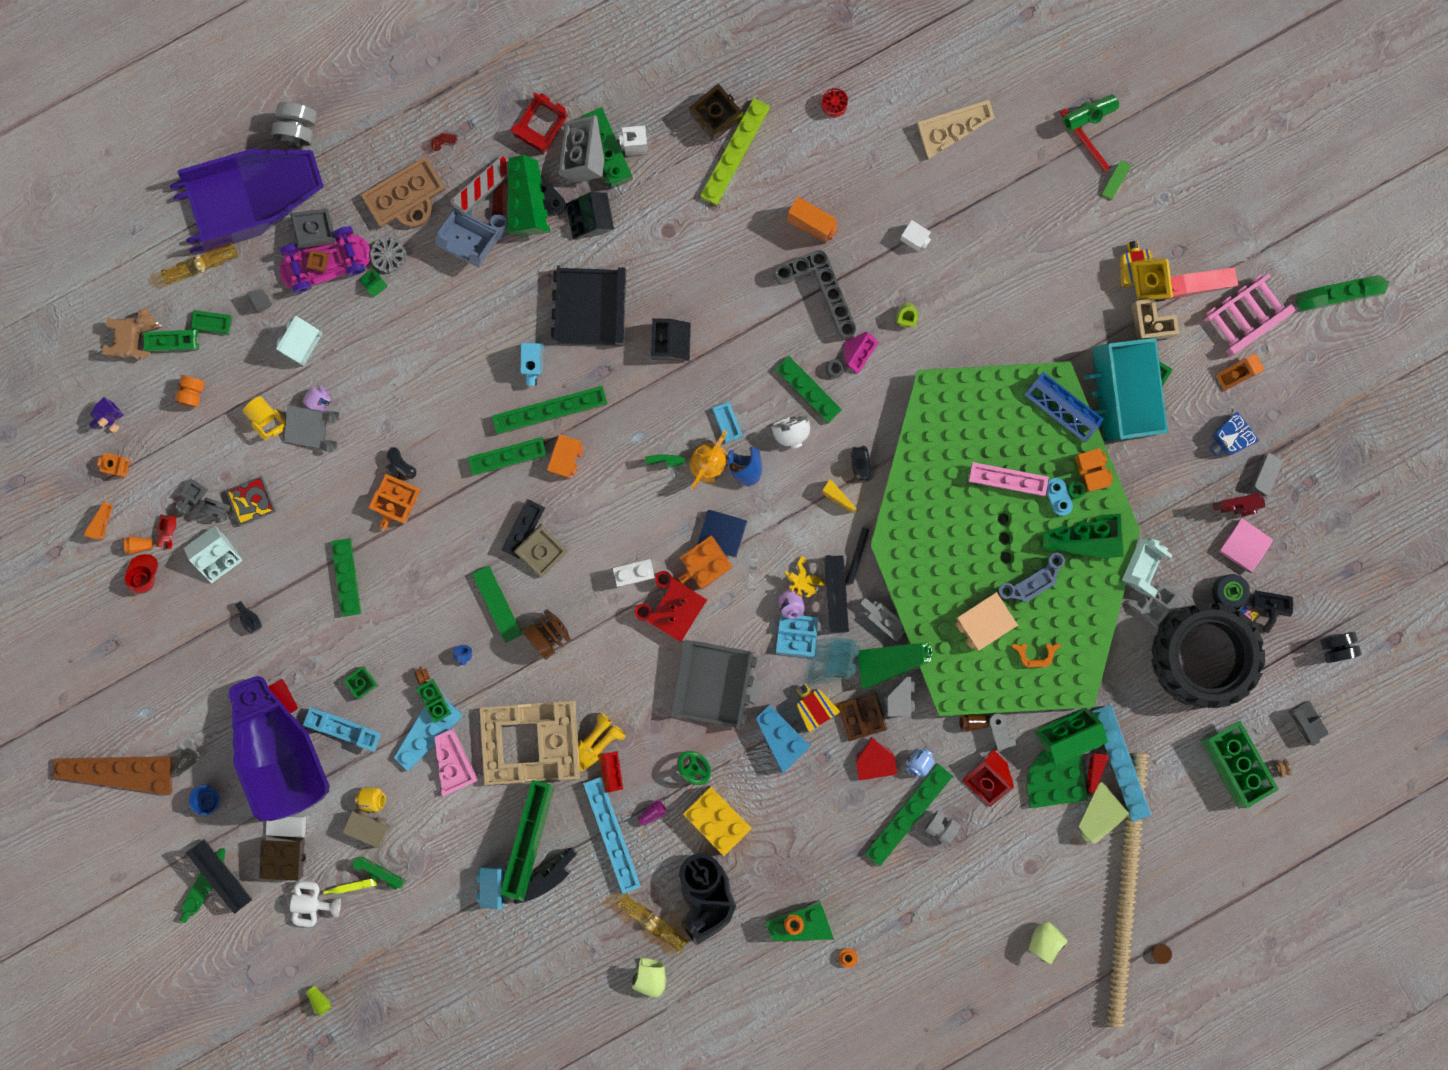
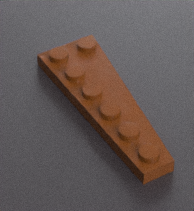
M172 756L55 758L54 778L172 795Z

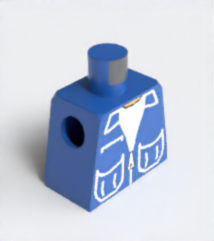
M1237 411L1212 434L1216 442L1209 447V450L1214 456L1221 452H1224L1226 456H1230L1257 443L1259 439Z

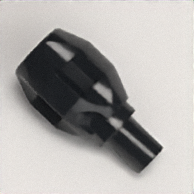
M242 601L235 604L240 612V622L244 629L250 634L259 631L262 625L258 616L246 608Z

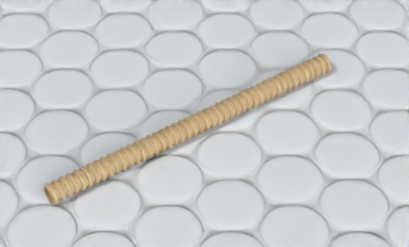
M1133 752L1131 753V756H1133L1132 762L1143 792L1146 794V791H1144L1146 785L1144 783L1147 782V779H1145L1147 773L1145 772L1148 770L1146 764H1148L1147 758H1149V755ZM1130 815L1125 820L1127 826H1125L1126 832H1124L1126 838L1123 839L1125 841V844H1123L1125 850H1122V853H1124L1122 859L1124 861L1121 862V865H1123L1121 871L1123 872L1120 874V877H1122V880H1120L1121 886L1119 887L1121 892L1118 893L1120 896L1118 902L1120 904L1117 905L1119 908L1117 914L1119 915L1116 917V920H1118V923H1116L1117 929H1115L1117 935L1114 937L1116 938V941H1114L1116 947L1113 948L1115 951L1113 957L1115 959L1112 960L1114 963L1112 969L1114 970L1111 972V975H1113V978H1111L1112 984H1110L1112 990L1109 991L1111 994L1109 1000L1111 1002L1108 1003L1110 1006L1108 1012L1110 1013L1107 1015V1018H1109L1107 1024L1112 1027L1124 1026L1123 1020H1125L1123 1014L1126 1013L1124 1002L1127 1001L1125 998L1127 992L1125 991L1128 989L1126 983H1128L1127 977H1129L1127 971L1130 969L1128 968V965H1130L1128 959L1131 958L1129 955L1131 949L1129 948L1132 946L1130 940H1132L1131 934H1133V931H1131V928H1133L1132 922H1134L1132 916L1135 915L1133 913V910H1135L1133 904L1136 903L1134 900L1136 894L1134 893L1137 891L1135 885H1137L1136 879H1138V876H1136V873H1138L1137 867H1139L1137 861L1140 860L1138 858V855H1140L1138 849L1141 848L1139 846V843H1141L1139 838L1142 836L1140 831H1142L1141 824L1143 822L1141 819L1132 822Z

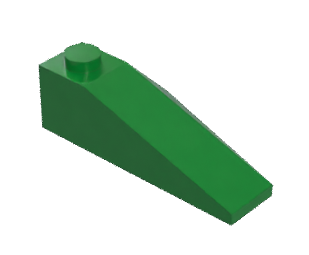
M1121 514L1100 515L1090 522L1085 523L1083 520L1079 521L1076 526H1062L1043 532V548L1100 558L1124 557Z

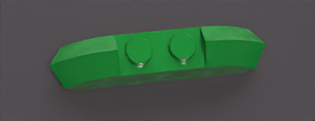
M1381 275L1318 287L1297 293L1296 304L1301 312L1379 296L1386 293L1390 282Z

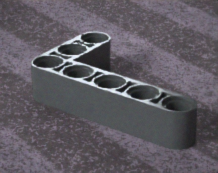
M816 250L780 264L776 268L775 280L779 284H787L814 273L839 337L843 340L853 338L856 332V325L828 256L824 251ZM822 257L824 262L816 264L814 258ZM802 263L806 266V270L799 271L796 265ZM781 270H785L789 276L781 278L778 273ZM828 274L831 280L824 282L821 279V275ZM834 291L838 294V298L830 299L828 293ZM842 309L845 315L838 317L835 314V310ZM849 326L852 329V333L844 334L842 328Z

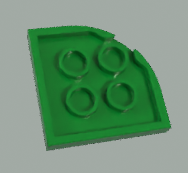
M1042 751L1030 765L1027 773L1026 788L1029 808L1088 800L1081 756L1074 757L1064 764L1055 765L1047 757L1045 751Z

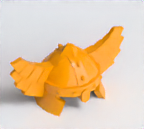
M724 430L716 444H702L692 452L689 460L690 469L696 479L691 490L695 489L700 481L706 483L715 482V477L724 472L728 455L721 448L727 430Z

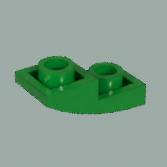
M434 678L416 688L434 723L452 714Z

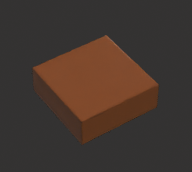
M310 249L306 268L326 273L330 254Z

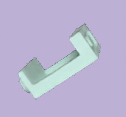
M1140 538L1122 580L1136 591L1155 597L1158 590L1152 587L1150 582L1161 557L1171 559L1172 554L1167 551V547L1160 545L1159 541L1153 538H1148V540Z

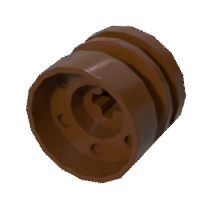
M548 609L543 611L548 618L546 621L541 615L537 616L541 625L537 626L530 621L521 629L545 660L556 653L553 647L554 643L561 648L564 647L560 640L561 637L567 643L572 641L568 629L557 615H554Z

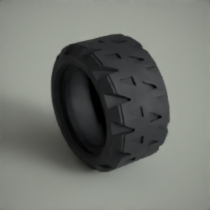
M1202 603L1186 606L1166 618L1160 625L1158 634L1154 636L1151 648L1153 654L1151 662L1154 674L1159 678V684L1175 700L1196 708H1222L1240 702L1250 694L1249 691L1257 686L1263 674L1260 672L1265 666V650H1262L1263 639L1258 628H1254L1252 620L1243 612L1236 611L1234 607L1221 603ZM1202 623L1211 624L1223 630L1231 639L1235 649V664L1231 674L1224 682L1212 688H1204L1192 682L1184 673L1179 658L1180 646L1184 637L1192 628Z

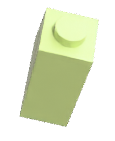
M1103 782L1098 785L1079 825V828L1082 830L1081 836L1086 842L1091 841L1094 844L1130 815L1128 810Z

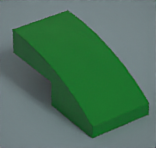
M658 454L645 457L647 466L665 461L667 468L686 464L685 458L675 455Z

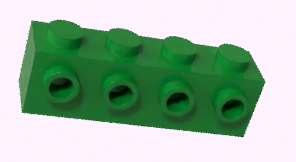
M600 107L582 115V118L593 115L597 116L604 154L603 169L605 173L602 176L606 185L610 184L613 189L632 181V174L603 108Z

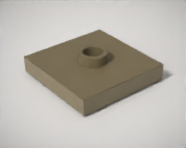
M540 524L514 552L542 578L568 550Z

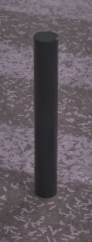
M862 527L846 583L853 584L869 533L867 528Z

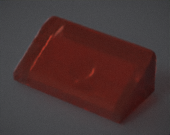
M501 183L493 190L492 216L501 215L507 220L508 183Z

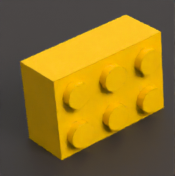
M712 786L683 813L723 856L752 829Z

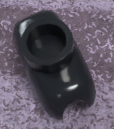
M864 445L853 447L851 449V462L854 478L857 482L863 480L870 481L872 475L868 449Z
M391 447L387 451L386 457L390 463L386 468L395 478L400 474L405 479H412L417 475L415 467L403 460L398 448Z

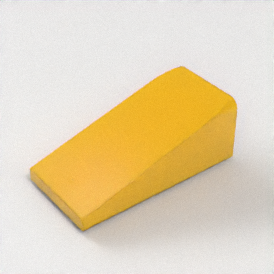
M829 479L821 493L854 513L857 508L835 483Z

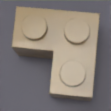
M1155 299L1139 300L1131 305L1136 340L1156 338V340L1174 338L1180 334L1177 315L1158 317Z

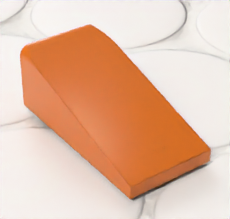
M103 502L83 536L98 540L104 539L113 507L112 503Z

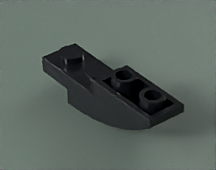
M573 847L570 851L566 848L559 856L561 861L557 865L553 863L545 871L548 873L547 876L542 871L538 874L534 872L531 875L524 902L547 893L571 873L566 866L578 854ZM518 900L512 901L514 904L523 903L522 901Z

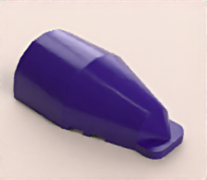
M255 676L231 686L228 694L232 703L233 764L253 816L259 821L284 819L296 815L321 801L329 792L330 785L305 728L298 723L295 717L288 712L285 706L269 690L264 678Z

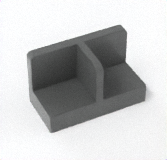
M1306 701L1289 711L1308 745L1315 746L1320 743L1321 738L1329 734L1321 721L1324 718L1318 716L1310 701Z

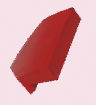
M870 737L867 745L857 754L856 766L859 781L897 775L895 756L891 749L886 748L877 742L876 739Z

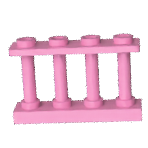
M1269 274L1265 277L1259 275L1252 280V286L1248 288L1245 285L1238 290V296L1234 299L1230 296L1221 302L1223 305L1217 310L1214 307L1206 313L1208 317L1203 321L1207 323L1212 319L1229 341L1228 345L1230 348L1226 350L1229 357L1296 311L1292 304L1287 308L1284 305L1282 306L1264 281L1270 278ZM1257 286L1276 310V315L1271 319L1269 316L1266 317L1249 293ZM1242 297L1260 320L1259 324L1261 326L1256 330L1254 327L1251 328L1234 305ZM1226 308H1228L1244 330L1246 337L1242 340L1235 338L1218 315Z

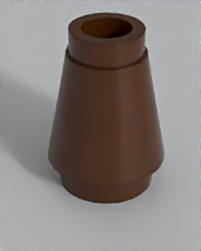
M976 714L960 715V729L969 732L988 728L989 718L988 716Z

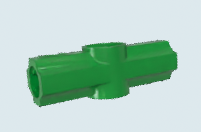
M1113 94L1093 103L1089 101L1084 102L1079 109L1063 117V124L1068 131L1075 130L1088 123L1097 124L1102 120L1103 116L1117 111L1119 102Z

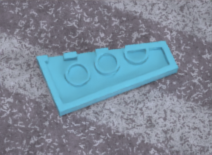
M446 698L445 700L452 714L434 723L424 707L394 758L407 771L435 745L434 737L451 729L463 717Z

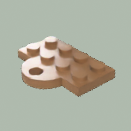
M425 156L362 193L361 196L381 228L396 219L407 227L415 228L424 225L430 219L433 210L430 199L445 191L446 188ZM417 211L423 213V217L419 221L413 219V214Z

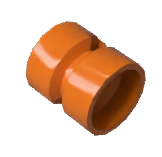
M181 375L178 384L180 390L176 391L174 401L198 408L201 400L199 393L203 392L206 382Z

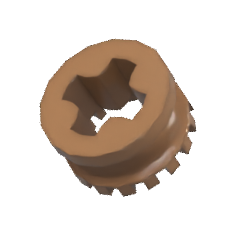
M1283 759L1282 762L1276 761V769L1281 778L1285 774L1287 776L1291 775V767H1288L1290 764L1287 759Z

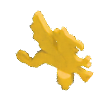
M800 557L797 562L799 574L796 575L793 572L789 573L787 571L784 574L794 584L788 587L791 589V592L794 591V588H797L796 594L801 597V590H803L804 593H807L805 597L808 598L813 594H817V591H815L817 587L815 586L824 587L826 583L821 580V577H816L815 575H808L806 577V570L802 566L806 562V558Z

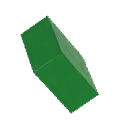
M362 666L344 679V682L357 700H360L379 686L365 666Z

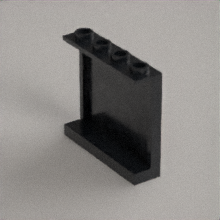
M557 265V271H553V282H556V290L552 292V301H556L555 308H552V320H555V327H551V339H554L555 344L624 346L626 268L618 267V270L561 268L560 265Z

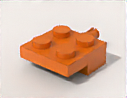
M385 474L378 491L376 490L369 505L370 509L379 512L383 516L379 528L386 530L390 520L406 524L421 489Z
M710 536L680 557L686 566L687 572L678 577V579L682 580L680 582L684 584L692 578L701 589H704L732 569L733 565L713 536Z

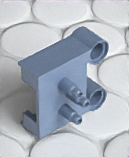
M455 208L438 231L435 245L479 268L497 241L504 237L507 220L501 215H494L491 217L489 225L472 217L473 208L465 215Z

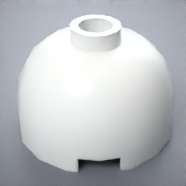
M798 415L799 419L787 417L775 422L771 429L776 441L784 446H791L792 449L802 446V442L810 434L808 416Z

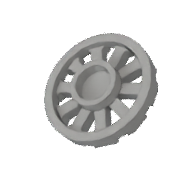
M392 237L379 239L373 244L370 251L373 265L384 273L398 271L406 261L405 247L399 240ZM380 243H383L384 249L379 245ZM400 249L403 250L402 253H396ZM375 256H380V258L374 260ZM396 257H402V261L397 260ZM392 262H395L397 267H393ZM387 263H389V269H386Z

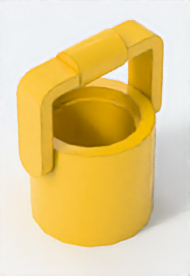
M258 396L250 401L242 410L245 416L252 422L251 426L264 440L275 437L283 432V429L286 427V420L276 409L273 410L262 396ZM276 418L281 425L276 426L266 434L262 428Z

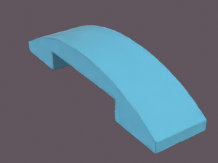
M312 707L309 708L303 724L306 727L327 733L375 752L381 733Z

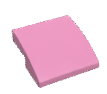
M1241 518L1231 534L1226 538L1219 552L1249 573H1252L1270 547L1273 539Z

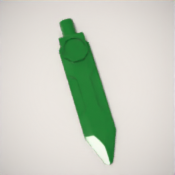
M224 848L217 852V855L223 862L226 852ZM202 873L199 874L183 902L181 910L184 912L179 920L184 923L187 922L190 915L194 916L199 911L212 888Z

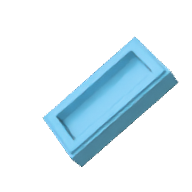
M730 402L713 407L712 411L721 434L724 430H727L724 439L725 444L743 438Z

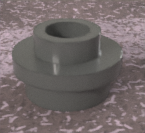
M833 359L827 363L826 373L829 377L839 378L843 375L845 367L840 360ZM837 366L839 370L838 372H833L831 368Z

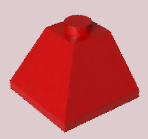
M994 749L983 757L962 780L989 807L1014 788L1008 763Z

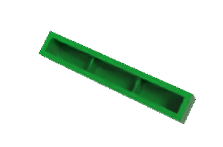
M535 780L531 781L500 895L506 898L524 902L555 789L551 784Z

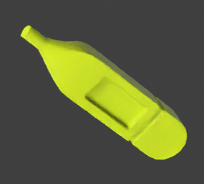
M370 878L339 885L323 891V893L339 894L375 886L377 883L376 879Z

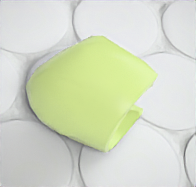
M1046 921L1035 928L1028 950L1049 964H1052L1056 955L1065 947L1068 940L1052 923Z
M640 958L639 968L632 978L631 988L653 998L659 997L666 987L665 965L657 960Z

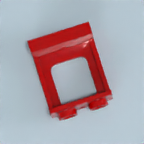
M534 92V99L518 124L513 125L511 133L519 140L545 154L568 118V114L563 105L559 103L555 105L543 93L539 95ZM540 106H544L558 115L556 122L546 136L528 127L530 120Z

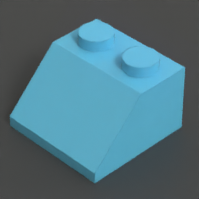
M482 866L480 871H477L476 880L477 883H480V891H477L476 898L477 902H480L481 908L502 909L505 906V897L500 895L505 878V866Z

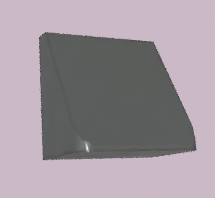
M263 290L249 291L246 294L254 308L259 312L266 310L272 305Z

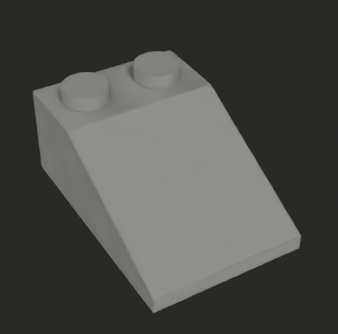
M593 115L566 122L559 175L572 183L602 177L604 154L597 116Z

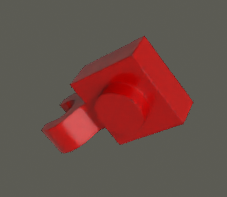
M160 514L156 533H159L156 547L162 548L165 541V549L172 548L173 542L170 536H173L176 529L177 517Z

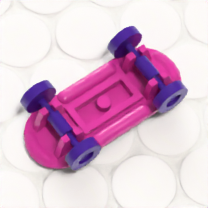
M345 226L333 232L336 244L312 246L302 250L297 248V244L286 245L280 248L281 256H286L280 265V278L288 288L293 290L294 294L309 291L314 285L335 278L361 274L366 271L365 267L371 259L369 244L358 235H352L354 232L351 226ZM310 249L330 254L326 273L306 268Z

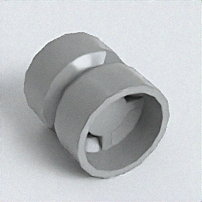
M937 810L927 823L925 831L932 836L938 835L940 841L949 845L957 835L961 824L953 819L948 820L946 814Z

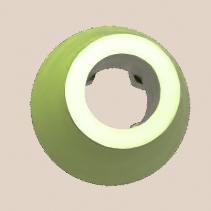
M316 986L306 991L314 1014L317 1013L320 1017L332 1009L331 1001Z

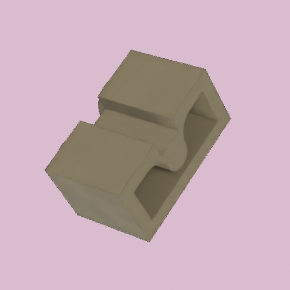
M360 809L352 811L343 833L376 848L382 847L391 826L386 824L387 820L378 816L376 819H373L369 816V812Z

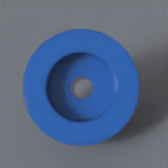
M467 645L456 646L453 649V659L459 662L460 665H466L467 661L472 659V648Z

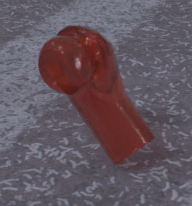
M438 134L430 141V144H432L431 149L439 151L444 143L457 144V134Z

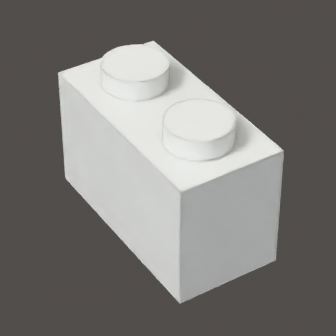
M651 559L613 568L618 588L655 579Z

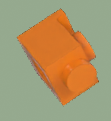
M104 453L103 456L99 457L97 466L100 467V472L126 478L131 459ZM113 461V466L109 467L110 462Z

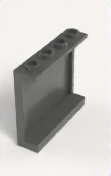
M684 640L671 716L735 727L736 729H741L742 725L745 726L747 714H744L745 706H749L750 703L748 689L752 687L754 676H751L752 668H755L757 664L755 652Z

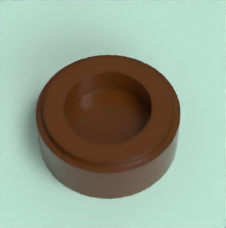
M1157 944L1153 947L1151 955L1157 963L1166 964L1172 958V951L1165 944Z

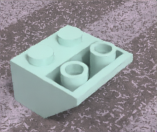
M295 316L294 319H290L286 326L287 331L284 336L282 335L278 339L276 349L286 357L304 366L323 333Z
M213 526L184 547L189 561L211 583L243 561L226 536L216 526Z

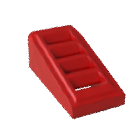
M1090 754L1087 792L1095 793L1109 755Z

